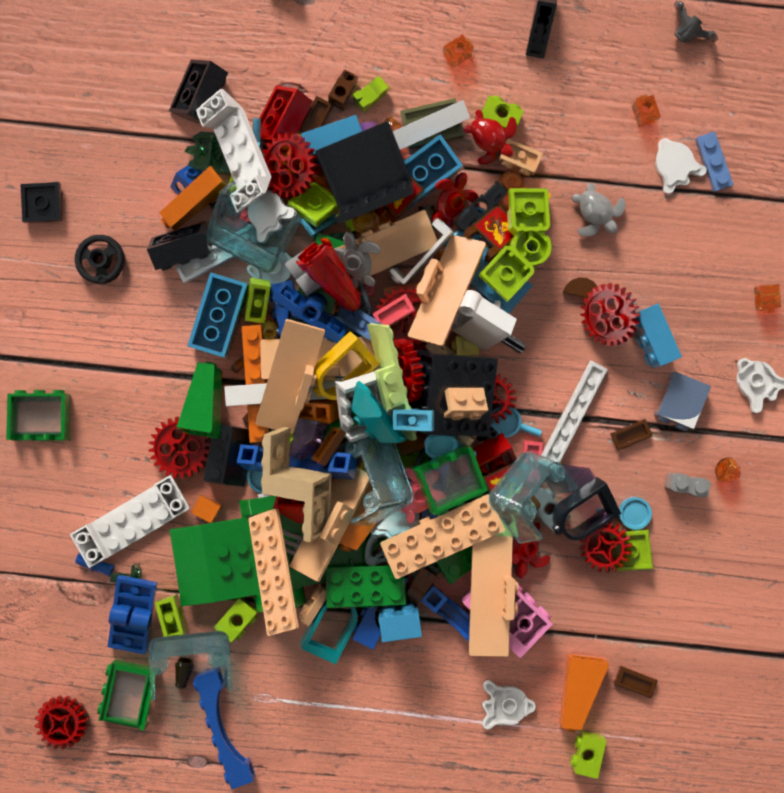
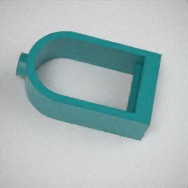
M326 599L311 624L307 627L299 644L301 649L333 664H337L357 624L358 616L355 607H350V618L334 649L311 639L327 609Z

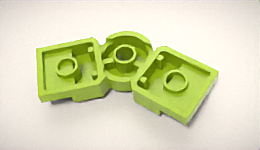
M510 188L508 190V231L514 237L510 242V246H505L478 275L506 302L534 274V268L546 261L551 253L552 245L550 238L544 234L550 227L548 188ZM527 244L532 245L534 251L528 250Z

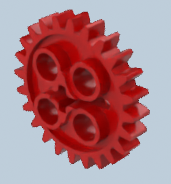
M285 133V135L278 134V138L272 137V143H266L268 150L262 149V152L265 154L263 158L271 175L267 189H273V194H279V197L286 196V198H292V196L299 197V193L305 194V188L311 189L309 182H315L312 176L318 175V172L314 171V168L319 166V164L314 163V160L318 157L312 156L315 148H309L311 143L306 142L304 137H298V134L291 135L290 133ZM288 148L290 149L289 155H287ZM276 162L278 163V168H277V170H276V168H275ZM300 162H302V168H301V170H300V167H299Z
M612 283L592 288L593 292L587 293L589 298L583 299L586 305L581 306L585 310V313L580 314V316L585 317V320L581 323L587 324L584 330L591 331L589 337L595 336L594 342L601 340V345L607 344L608 347L627 342L629 338L633 337L632 333L637 331L634 325L640 324L636 317L641 316V314L635 311L640 307L633 304L637 299H630L632 292L625 294L626 287L619 289V284L612 285Z
M399 285V291L396 292L394 288H391V295L385 292L387 299L380 298L382 306L376 305V308L380 310L404 294L408 296L412 304L419 303L421 305L422 301L416 293V286L411 291L409 285H407L406 290H403L402 286ZM417 313L409 314L412 318H408L406 334L403 333L404 319L398 321L401 323V328L398 331L392 330L393 340L406 339V341H410V345H413V342L421 345L420 341L408 337L409 326L413 323Z
M406 339L393 340L394 347L398 352V363L403 372L402 379L407 389L408 403L419 400V397L422 396L421 391L424 390L421 385L424 384L422 380L424 374L421 372L423 366L419 364L420 358H417V350L414 351V345H410V341H406Z
M176 416L175 422L168 418V424L161 422L162 429L155 428L158 434H151L155 440L149 442L150 445H153V448L149 449L148 452H154L150 459L157 460L154 466H161L159 472L167 470L166 476L173 473V478H177L180 474L183 479L186 473L189 477L193 476L192 470L199 473L198 466L205 467L203 460L207 461L208 459L206 454H209L207 447L210 446V443H206L209 437L192 435L183 444L182 448L184 450L178 451L173 460L169 461V458L179 448L177 444H182L189 435L183 432L181 439L175 437V431L179 429L177 428L179 416ZM192 441H196L198 444L196 451H192L189 447ZM166 443L171 447L169 454L163 452V446ZM179 456H183L186 459L184 466L178 464L177 459Z

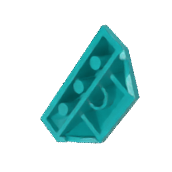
M356 382L351 408L356 415L355 421L361 427H366L364 432L371 439L375 437L380 443L405 442L408 438L401 430L393 429V419L370 389L362 382Z

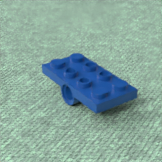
M284 282L272 297L278 306L290 310L295 318L304 320L308 325L324 329V337L330 342L338 343L348 328L343 322L325 311L327 300L322 294L315 293L308 299Z
M118 575L114 602L108 620L110 632L107 647L146 654L157 582Z

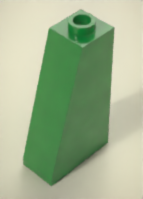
M197 362L177 428L186 434L219 439L221 429L222 371L213 362Z

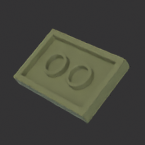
M456 98L400 111L403 127L457 103ZM462 122L409 145L408 148L413 149L425 146L440 134L445 141L464 137Z

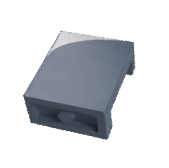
M671 372L668 378L670 380L660 407L658 411H655L654 415L658 416V420L661 422L677 424L676 428L681 430L694 429L711 386L678 372Z

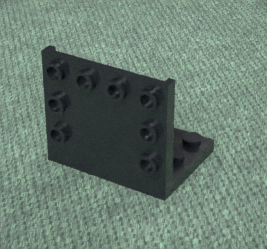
M389 120L315 151L339 208V212L335 216L338 224L414 194L415 187Z
M414 348V351L417 350V358H420L419 364L423 366L421 372L424 374L422 376L424 384L421 385L424 390L421 391L422 396L419 397V400L408 404L411 409L434 410V431L418 432L426 435L489 437L498 358L437 354ZM447 388H484L488 411L477 420H470V418H462L460 420L444 418V413L448 410L445 390Z

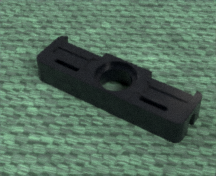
M495 181L484 195L481 194L469 206L468 210L458 220L456 219L455 225L460 227L464 233L468 227L472 226L507 195V190L498 181ZM484 203L487 209L485 212H478L476 205Z

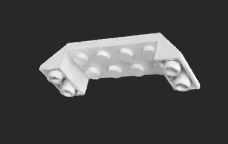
M220 89L197 108L196 112L202 127L214 129L237 190L230 197L236 212L240 213L266 193L271 175L244 109L224 89Z
M169 475L154 484L153 487L69 535L90 568L189 510L190 506L172 475Z

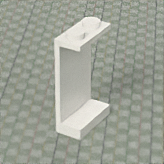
M437 218L432 225L443 236L408 275L405 276L398 268L390 270L393 274L391 278L399 285L409 284L450 239V236L454 234L440 219Z

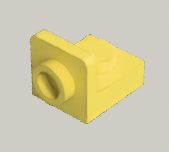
M455 336V340L451 341L452 351L457 355H479V347L462 336Z

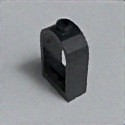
M596 477L558 503L553 512L552 519L554 525L552 529L557 536L563 534L570 540H582L622 513L607 483ZM597 494L604 509L577 527L565 529V520L568 514Z

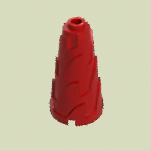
M328 238L320 239L322 242L320 245L315 241L298 256L300 261H296V264L313 281L319 284L326 293L331 295L343 309L352 312L356 311L361 306V296L354 287L332 243Z

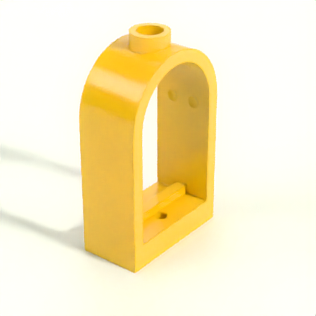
M352 332L344 336L315 364L313 374L317 376L312 391L319 398L324 396L330 400H337L336 387L323 388V378L351 349L362 362L341 382L371 373L380 364Z

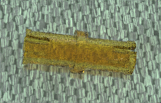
M270 319L266 320L262 326L263 336L267 340L275 338L277 333V327L274 321Z

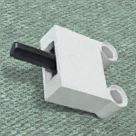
M473 290L466 291L452 325V331L485 351L499 342H502L518 353H522L526 348L523 342L511 335L517 319L500 309L501 302L499 300L492 304L478 292Z

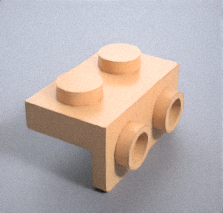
M508 139L506 143L513 148L514 155L507 157L501 154L499 159L502 162L501 165L512 169V167L517 168L519 173L525 176H530V174L534 176L543 153Z
M447 388L445 390L448 410L444 413V418H452V420L470 418V420H477L488 411L484 388Z
M319 584L313 590L309 601L300 611L299 617L302 623L307 626L311 624L327 599L326 586L323 584Z

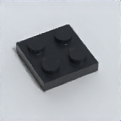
M61 183L20 184L23 223L63 221Z

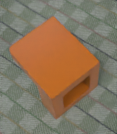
M203 494L199 496L191 513L211 523L223 505Z

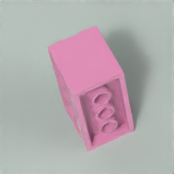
M518 584V593L515 594V602H517L518 609L517 614H514V620H510L509 648L521 658L553 623L549 620L551 618L549 613L541 605L537 608L535 606L537 602L527 592L523 594L521 592L523 589ZM471 587L461 596L463 604L469 609ZM522 619L526 620L524 623H520Z

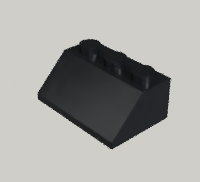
M190 60L169 112L194 123L201 124L196 109L225 85L228 72L212 61Z
M206 221L152 237L147 247V252L155 271L159 269L162 271L172 268V265L178 263L184 265L192 259L208 257L212 246Z
M221 424L220 438H211L204 481L245 487L248 470H244L237 464V458L241 444L253 445V443H250L249 429Z

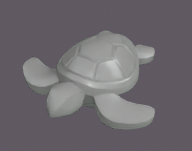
M589 183L586 188L587 191H584L582 195L576 194L572 196L573 202L580 203V211L583 218L590 223L589 226L578 229L579 235L585 237L593 236L598 232L600 225H603L604 229L609 233H617V225L611 218L619 217L623 214L626 204L623 198H620L613 207L606 196L595 192L593 183Z
M347 231L343 237V243L346 248H334L352 279L351 281L355 288L358 287L359 283L364 282L369 286H374L375 280L370 276L372 261L369 253L378 254L381 250L378 245L370 241H363L360 245L356 244L354 235Z

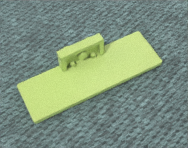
M367 324L375 358L380 363L378 365L379 369L374 372L383 408L385 410L391 409L392 412L394 409H411L407 400L408 393L403 383V372L398 363V352L394 347L391 328L389 325ZM401 430L409 440L414 441L417 439V431Z

